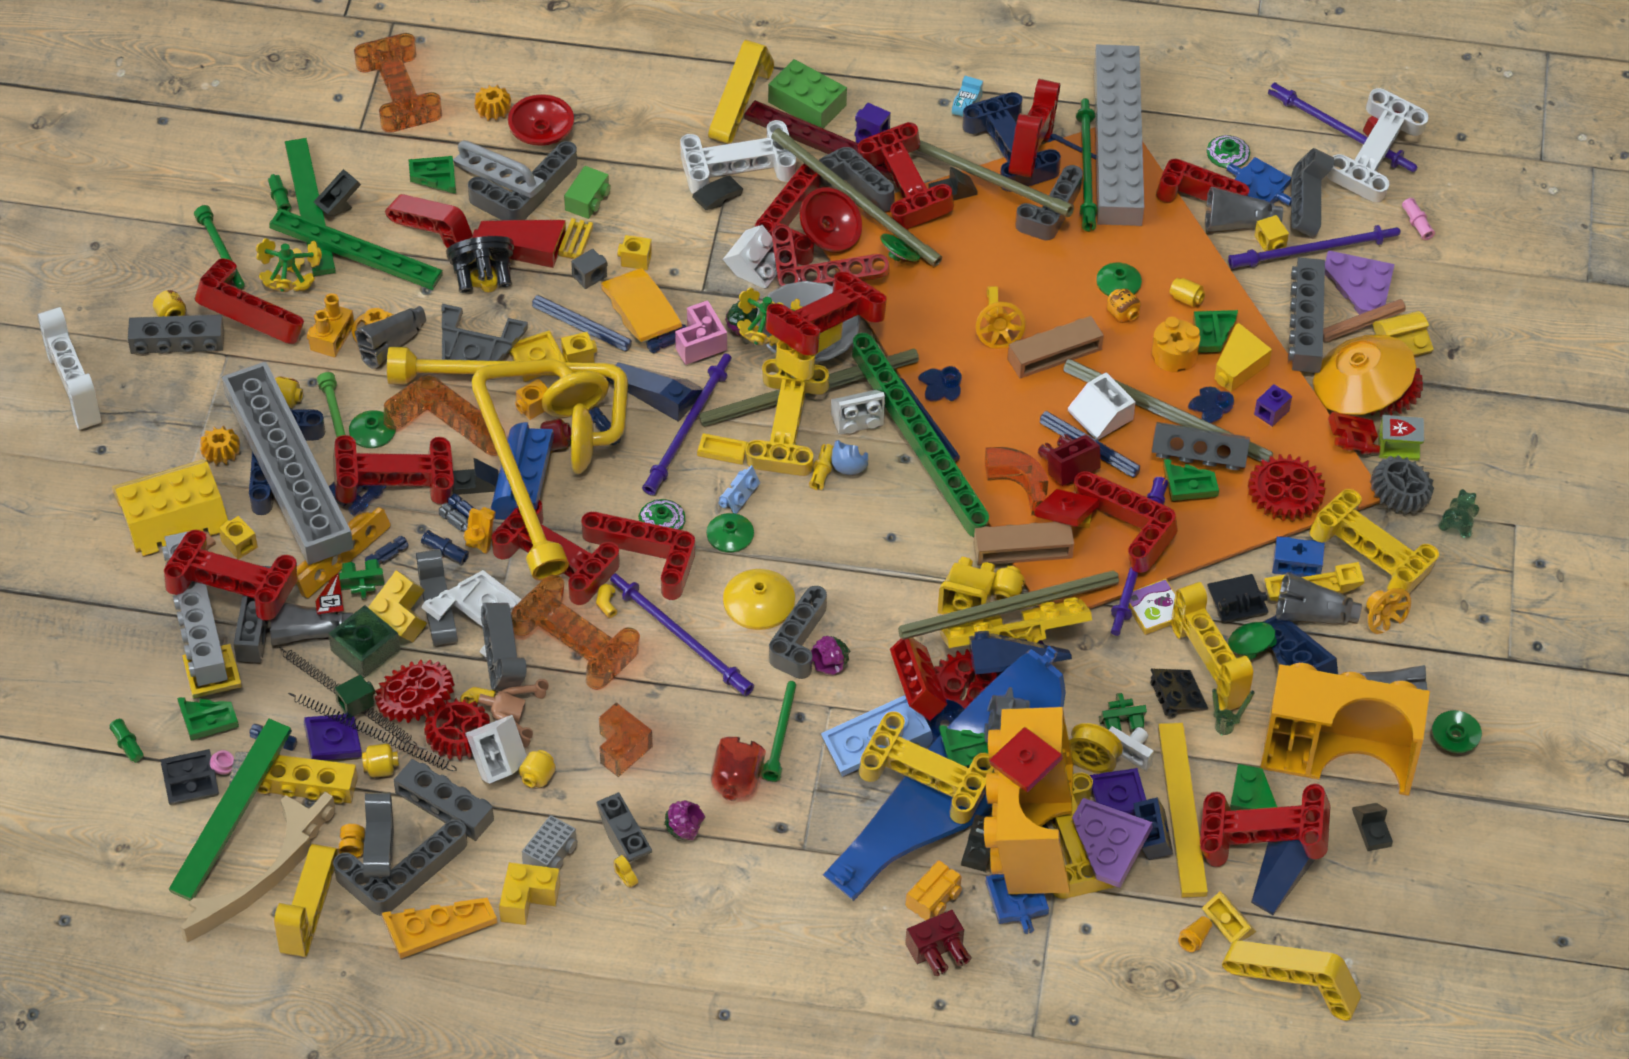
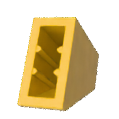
M1240 323L1236 324L1218 360L1214 379L1220 386L1225 387L1230 392L1234 391L1270 364L1272 349Z

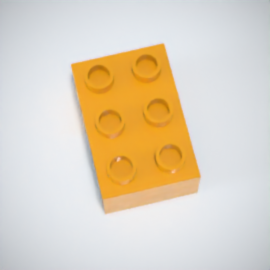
M1295 663L1291 666L1279 664L1260 768L1320 780L1323 769L1335 758L1347 754H1364L1385 763L1397 778L1399 794L1409 796L1424 740L1430 691L1417 689L1414 684L1407 681H1394L1388 684L1367 680L1364 675L1357 672H1345L1338 675L1317 671L1315 667L1306 663Z
M1063 707L1002 709L1001 729L988 731L989 759L1024 726L1059 751L1063 759L1028 793L995 768L994 773H987L986 796L988 804H992V817H985L984 841L986 848H991L990 863L992 875L1004 874L1008 894L1070 893V881H1068L1059 830L1041 827L1055 817L1072 814L1074 762Z

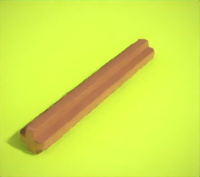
M1398 299L1323 328V341H1330L1371 325L1375 321L1387 319L1405 312V303L1402 299Z

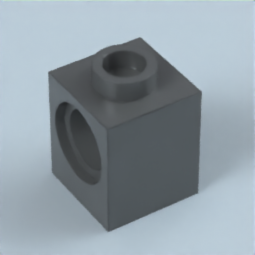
M591 249L571 261L572 276L584 289H587L607 277V260L603 255H599L594 249Z

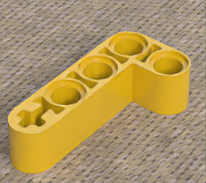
M843 322L820 333L818 353L842 338ZM779 340L776 347L775 364L779 369L797 379L808 380L814 376L816 354L803 355Z

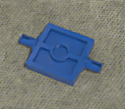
M1256 157L1242 169L1233 163L1228 165L1226 171L1237 176L1234 180L1240 181L1249 187V197L1262 199L1270 203L1281 201L1291 206V197L1284 193V190L1291 183L1290 176Z
M1004 874L986 876L985 882L999 924L1021 921L1024 933L1028 934V930L1029 933L1034 931L1031 918L1049 914V907L1044 893L1008 894Z

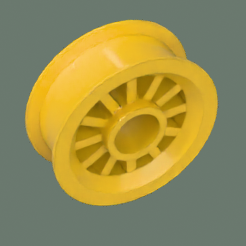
M1080 723L1074 726L1071 732L1072 738L1069 739L1074 764L1097 774L1112 772L1116 767V758L1120 757L1123 752V745L1119 738L1110 730L1096 724Z

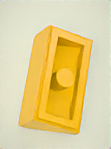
M1221 891L1202 907V910L1230 943L1235 940L1243 941L1256 932L1238 908Z

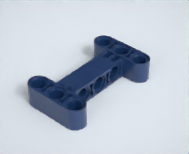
M1010 92L966 106L963 110V130L969 134L988 131L1007 160L1001 166L1000 175L1028 187L1058 177L1061 155L1053 149L1037 152L1031 178L1009 173L1016 129L1015 121L1018 120L1019 114H1022L1023 98L1020 94Z

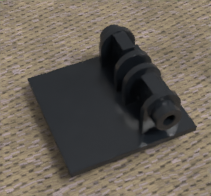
M1253 574L1207 584L1223 623L1269 612L1265 604L1267 594L1259 590Z
M1151 668L1150 684L1153 686L1159 703L1162 704L1166 716L1169 718L1176 717L1179 709L1208 710V706L1191 670Z

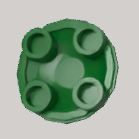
M1252 622L1242 625L1233 631L1228 639L1230 649L1239 655L1247 656L1249 660L1255 658L1257 653L1264 651L1266 648L1273 647L1277 643L1274 628L1265 622Z

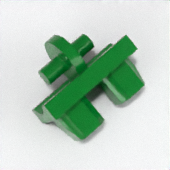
M378 560L365 561L366 570L356 571V566L353 562L343 563L342 571L339 573L341 591L351 589V594L361 593L363 600L367 599L366 592L375 591V586L385 585L383 568H380Z
M1117 693L1116 701L1108 702V708L1112 710L1102 711L1101 716H1099L1100 724H1104V727L1108 730L1113 726L1122 731L1120 721L1128 720L1130 731L1133 732L1137 727L1144 728V716L1147 713L1146 705L1133 706V699L1124 700L1123 694Z

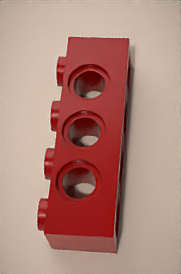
M914 638L899 639L890 648V652L909 707L928 720H931L942 712L947 702L928 649Z

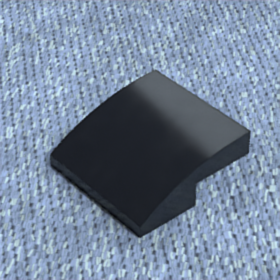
M210 749L160 759L169 805L219 794L215 772L210 767Z

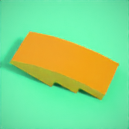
M643 268L601 282L602 291L611 299L612 307L621 315L624 326L640 342L682 327V323L674 309Z

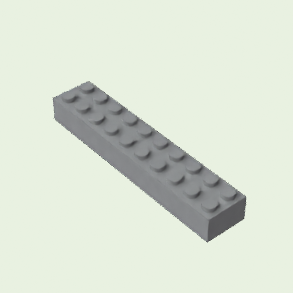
M1096 44L1094 87L1097 224L1142 226L1144 182L1140 47Z
M265 361L222 376L225 396L307 564L310 565L354 549L351 530L267 362Z

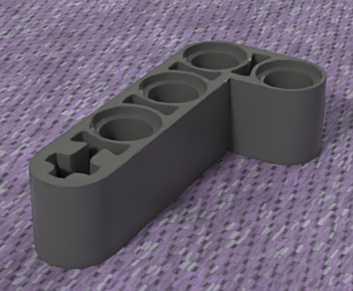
M843 147L819 159L821 163L840 178L846 180L882 211L891 210V205L895 202L894 185L853 148ZM821 177V184L831 186L829 182Z
M1312 148L1301 158L1292 171L1291 226L1293 229L1310 237H1314L1321 227V180L1332 170L1335 161L1334 157L1316 148Z
M1075 165L1065 167L1049 196L1073 205L1081 190L1082 169ZM1025 203L1017 208L1015 226L1021 233L1042 240H1051L1058 233L1066 216L1056 213L1046 206L1041 208Z
M440 549L416 553L420 586L425 590L422 593L425 602L447 590L443 560ZM451 607L439 621L426 612L433 646L458 642Z
M811 586L805 591L769 644V663L771 666L798 679L807 678L812 672V653L802 645L826 612L827 592L823 587Z
M483 603L481 606V622L491 689L493 691H502L507 688L521 686L526 677L527 666L525 658H517L509 603Z
M391 792L365 793L364 877L391 876L394 836Z

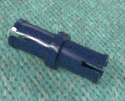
M427 530L421 538L423 545L425 544L434 550L440 549L442 557L447 556L461 565L469 557V551L453 544L451 539H444L430 530Z

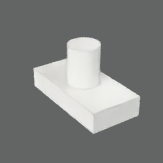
M1112 726L1109 730L1119 738L1123 745L1121 757L1147 771L1152 765L1154 753L1152 749L1143 745L1148 738V733L1144 729L1137 727L1128 736Z

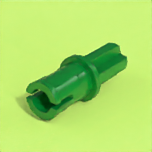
M271 174L270 178H268L271 198L275 200L277 210L281 208L289 212L292 207L287 197L288 190L284 187L280 175Z
M119 718L112 721L109 729L118 740V747L124 750L130 761L139 762L144 757V754L136 742L135 734L129 731L123 719Z

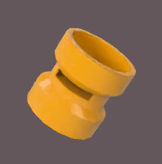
M358 824L343 825L340 828V839L342 841H340L338 847L339 854L350 853L356 858L361 857L364 853L362 841L365 839V828Z

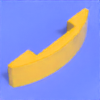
M1359 562L1337 565L1334 572L1301 577L1341 594L1351 591L1365 582ZM1285 575L1264 578L1269 600L1278 602L1282 579Z

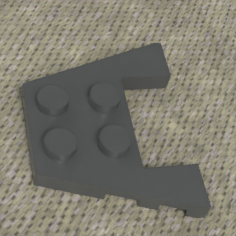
M442 303V360L502 361L528 330V322L508 318L501 337L458 328L463 314L462 308Z

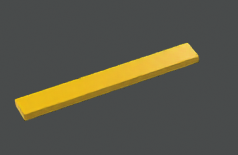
M1183 723L1158 724V734L1181 897H1207L1208 890L1202 850L1200 848V835Z

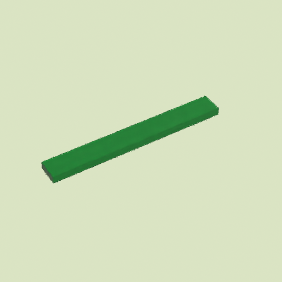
M307 138L285 141L300 216L326 226L323 210L314 203L315 199L319 196ZM320 248L322 253L320 264L311 267L313 277L336 273L332 252Z
M281 208L269 223L270 229L309 244L315 241L317 247L430 290L435 288L443 276V270Z
M268 718L170 885L169 891L189 901L196 897L292 732L291 727Z

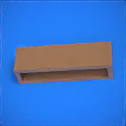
M1092 316L1009 344L1008 361L1021 379L1066 363L1068 359L1075 360L1102 350L1104 335Z
M1054 521L1050 523H1030L997 527L985 526L975 528L974 547L978 566L985 562L1005 564L1073 558L1074 540L1071 525Z

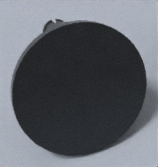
M483 236L466 239L446 249V256L450 260V264L453 265L454 273L457 274L459 292L467 293L473 291L470 271L474 268H478L479 280H485L484 271H486L487 280L492 279L491 266L496 268L498 287L511 286L509 266L511 265L510 257L513 255L514 250L513 240L504 236Z

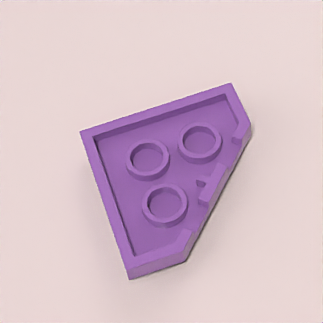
M1328 250L1325 261V276L1335 282L1337 290L1346 300L1349 299L1353 303L1354 309L1358 314H1362L1386 304L1395 264Z
M1083 798L1072 817L1075 829L1097 880L1120 888L1153 828L1152 822Z

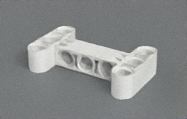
M1376 88L1370 92L1366 110L1370 115L1378 118V122L1355 160L1342 154L1333 156L1335 160L1334 165L1327 174V177L1334 183L1372 202H1381L1386 196L1389 180L1384 175L1376 172L1400 130L1412 136H1419L1424 132L1429 117L1424 109L1384 89Z
M779 120L768 123L767 138L707 148H702L698 136L694 134L684 135L680 140L681 160L691 193H695L700 188L709 184V177L774 167L779 180L789 182L796 173V156L771 139L772 133L777 128H780L789 135L785 123Z
M61 307L37 314L48 359L57 368L69 397L78 430L102 423L89 373L85 374L69 338L67 324Z

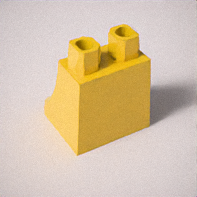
M962 556L958 563L953 564L947 578L939 588L937 613L947 614L989 603L992 596L995 565L985 562L982 563L980 569L972 567L973 560Z

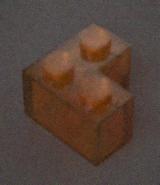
M617 702L599 717L600 735L607 739L599 747L600 764L619 777L653 747L652 730Z

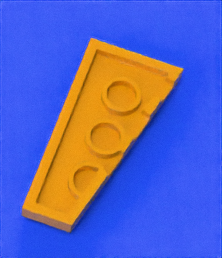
M487 897L454 902L450 906L442 907L438 904L431 905L429 909L415 911L414 908L404 909L402 913L391 914V911L382 913L383 921L400 959L497 923V917Z

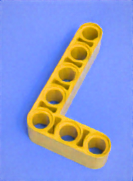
M744 40L710 125L709 138L726 144L733 142L758 76L769 79L772 75L774 60L767 46L749 40Z
M311 844L292 904L279 903L276 908L274 925L280 953L307 957L334 873L333 861L338 855V848Z
M1235 940L1231 943L1222 962V967L1234 975L1318 986L1330 1012L1340 1020H1351L1361 999V994L1345 961L1334 953Z

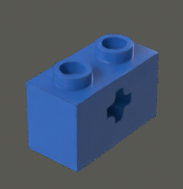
M1277 536L1272 573L1285 575L1289 572L1299 577L1321 574L1325 542Z

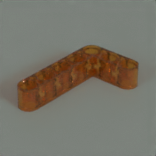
M425 375L420 377L384 403L383 422L389 429H399L426 410H429L486 454L498 455L481 411L434 376Z

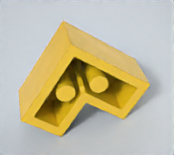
M396 570L367 610L401 637L411 642H414L427 624L426 621L411 610L425 590L411 578Z
M509 862L499 903L500 921L526 925L531 903L556 907L560 889L559 869Z

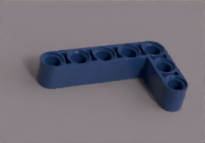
M291 410L306 441L319 440L324 437L326 433L324 417L319 410ZM252 451L249 483L251 509L256 515H266L272 510L274 494Z

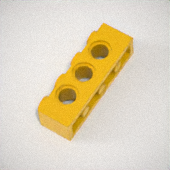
M278 755L257 792L261 794H281L288 797H304L310 800H318L326 792L333 796L334 803H352L358 780L356 765Z

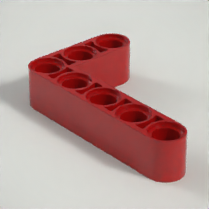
M805 163L802 164L756 221L755 227L763 225L772 236V230L776 225L785 224L789 226L800 212V207L805 197L819 188L821 176ZM791 229L794 235L798 264L809 265L814 259V243L807 235ZM782 231L778 234L777 239L784 241L788 238L789 233ZM786 253V255L789 257V260L791 261L792 255Z
M779 224L772 230L777 275L781 287L785 285V277L792 275L795 277L794 283L807 281L806 276L810 272L818 274L817 279L813 282L833 286L834 278L828 276L829 271L833 268L839 269L840 272L851 273V268L854 265H861L863 267L862 272L853 275L862 281L883 278L890 271L889 262L882 254L798 266L794 235L789 226ZM786 231L789 233L786 240L779 241L777 239L780 232ZM789 253L792 255L790 262L782 263L780 261L783 254ZM877 261L885 263L884 269L880 271L874 270L873 265Z
M225 258L218 259L201 277L194 298L199 305L285 343L295 344L298 342L304 324L303 318L231 286L237 268L233 261Z
M1083 471L1078 473L1074 478L1077 494L1098 498L1099 507L1097 509L1142 529L1130 544L1128 554L1132 570L1138 573L1148 571L1178 532L1174 510L1091 472Z
M591 511L582 516V537L585 541L598 545L612 542L622 550L666 559L661 574V594L668 600H676L681 597L695 558V537L692 533Z

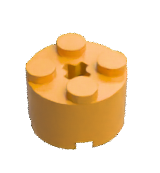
M1168 317L1155 329L1152 345V355L1156 365L1169 372H1178V369L1184 368L1188 370L1193 367L1197 361L1199 350V328L1176 317Z

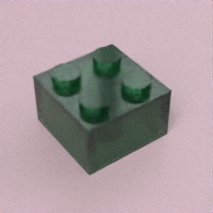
M366 605L328 633L331 651L359 675L361 674L363 678L400 650L398 632Z

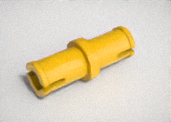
M823 444L821 446L818 459L813 464L814 472L809 486L814 490H818V487L819 490L824 488L827 474L831 472L832 449L834 446L830 444Z

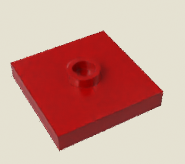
M1056 489L1035 508V516L1078 527L1099 507V499Z
M1024 726L989 762L992 767L1028 793L1063 757L1059 751Z

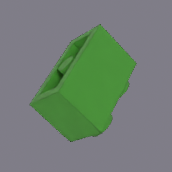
M584 166L564 195L565 211L589 219L593 212L598 211L602 199L607 197L610 192L609 174Z

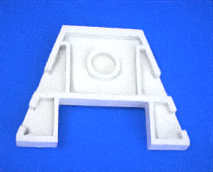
M482 570L460 582L454 588L441 592L439 596L433 599L426 600L421 608L439 621L450 607L454 605L482 626L481 606L483 603H509L513 624L522 599ZM484 645V646L481 648L480 653L483 654V655L486 657V651H485V645Z

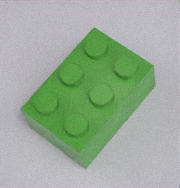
M793 59L768 84V103L794 117L824 129L847 105V87Z

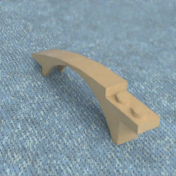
M324 792L315 804L308 809L285 795L281 799V804L284 809L283 815L287 822L284 845L276 861L260 878L238 891L217 897L193 898L189 902V906L195 910L180 926L183 940L189 942L211 931L248 908L280 883L307 856L311 846L310 839H313L318 834L319 828L325 821H329L335 813L333 796Z

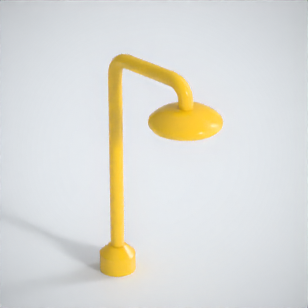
M389 347L387 353L388 384H408L417 373L474 374L478 369L487 365L524 361L418 359L408 347ZM562 362L573 373L592 371L614 380L612 419L609 430L594 432L593 420L587 408L581 403L574 406L571 429L572 469L576 474L583 473L589 465L594 446L612 444L623 435L626 421L628 379L626 373L614 364ZM553 373L533 374L534 376H557Z
M552 359L487 365L474 373L471 382L475 398L532 541L533 547L526 556V562L532 577L539 581L549 580L561 575L568 568L569 562L561 544L546 540L486 387V381L494 378L543 373L557 375L560 379L555 381L544 393L542 407L547 414L559 418L572 416L574 406L578 403L583 404L589 411L603 401L609 389L608 381L603 375L592 371L573 373L566 364Z

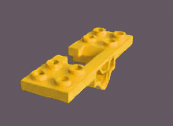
M1072 597L1065 599L1063 603L1046 602L1042 603L1040 607L1022 610L1023 621L1003 625L1001 616L997 615L940 630V635L948 648L969 645V636H974V633L977 631H989V634L994 633L1017 639L1024 638L1027 641L1037 643L1039 640L1046 639V629L1092 621L1091 610L1081 599L1078 600V598Z

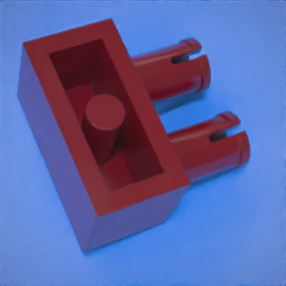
M1064 434V437L1063 435L1060 436L1057 441L1059 447L1054 449L1049 443H1045V446L1042 444L1038 449V454L1048 461V474L1062 486L1074 481L1075 476L1080 472H1093L1101 468L1100 445L1086 434L1074 440L1068 434Z
M953 909L906 929L905 945L917 965L927 961L934 976H940L938 970H940L941 974H944L949 968L941 954L950 951L957 966H963L961 960L966 965L972 959L963 945L964 928Z

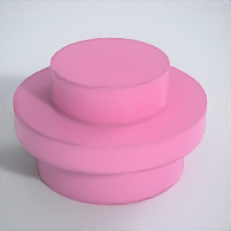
M218 751L212 755L210 767L218 774H229L235 767L234 757L228 751Z

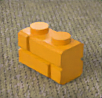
M940 860L937 861L906 894V907L915 914L917 913L924 920L944 913L947 902L950 899H957L962 891L961 875L953 869H949Z

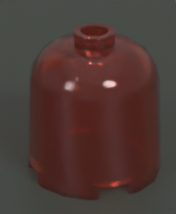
M724 737L720 739L711 771V784L713 788L723 798L730 801L747 798L755 792L765 761L766 750L754 741H751L750 745L739 742L740 737Z

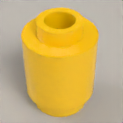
M1176 278L1170 287V295L1174 299L1192 307L1197 306V304L1200 305L1205 298L1203 286L1185 278Z

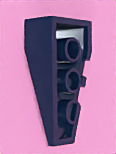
M620 362L616 364L627 375L629 394L677 422L693 407L703 390L702 387L688 379ZM605 377L608 382L614 385L613 379Z
M1276 615L1263 621L1271 625L1275 630L1277 643L1271 648L1279 664L1291 666L1295 663H1306L1315 667L1317 671L1338 674L1337 658L1294 623L1278 620Z
M977 631L974 633V636H969L971 663L975 674L1002 672L1008 665H1011L1030 649L1043 656L1049 646L994 633L989 634V631ZM1051 646L1058 652L1053 662L1072 659V654L1068 649Z
M1300 840L1268 842L1251 903L1272 916L1315 861V859H1311L1306 855Z

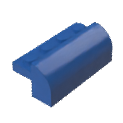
M523 422L511 427L507 440L533 507L537 509L554 433L553 429L529 428L528 422ZM502 464L491 505V510L495 511V519H506L518 508Z

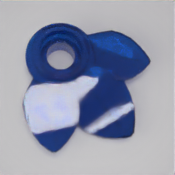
M948 366L943 368V370L933 368L918 376L920 381L928 385L925 391V398L927 400L938 401L945 397L949 401H954L961 393L959 385L962 381V375L956 367Z
M1204 387L1200 389V395L1194 397L1189 402L1188 409L1202 412L1201 419L1212 423L1221 419L1223 413H1227L1233 408L1234 397L1230 392L1220 391L1216 387Z

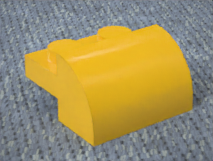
M1420 311L1373 323L1376 335H1388L1403 341L1413 351L1414 357L1432 353L1434 350L1427 331L1429 327L1428 321Z
M231 644L220 646L228 679L198 686L196 676L191 677L188 663L192 662V659L187 660L186 654L182 655L193 699L242 687Z

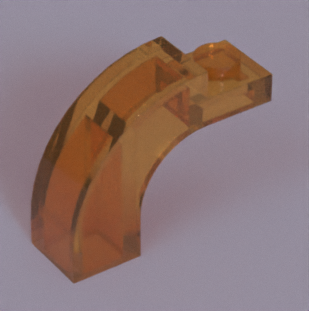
M987 447L985 451L987 480H1011L1020 484L1028 494L1031 516L1035 515V508L1046 499L1045 496L1048 490V477L1043 467L1033 457L1020 450L1008 447Z

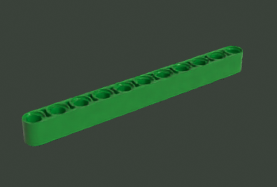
M858 333L853 338V359L872 388L884 392L885 408L967 533L974 537L975 528H982L989 524L987 510L872 336L867 333Z

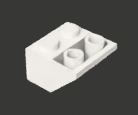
M763 225L745 230L723 258L724 262L737 277L762 288H767L777 275L772 236ZM783 254L780 258L782 263H786L789 260L786 254Z
M1106 372L1086 384L1068 407V412L1096 440H1099L1133 420L1136 402Z
M872 390L831 399V416L838 434H850L882 426L884 424V392Z
M513 715L466 733L481 779L489 784L519 770L520 765L527 756Z

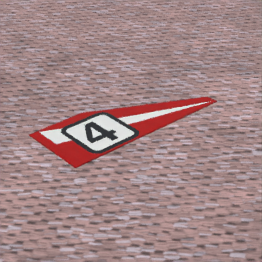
M339 573L330 579L316 599L317 614L344 611Z

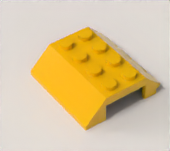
M204 459L112 486L117 503L121 506L130 530L135 552L141 551L142 556L159 552L158 542H161L162 547L166 546L165 536L191 530L203 531L204 528H207L209 535L212 536L219 534V527L228 521L218 487L209 464Z

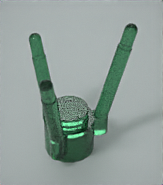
M1212 690L1213 716L1216 718L1215 729L1220 735L1231 734L1235 724L1240 723L1241 716L1255 694L1253 690L1247 695L1235 715L1230 710L1225 709L1221 711L1219 709L1217 690Z

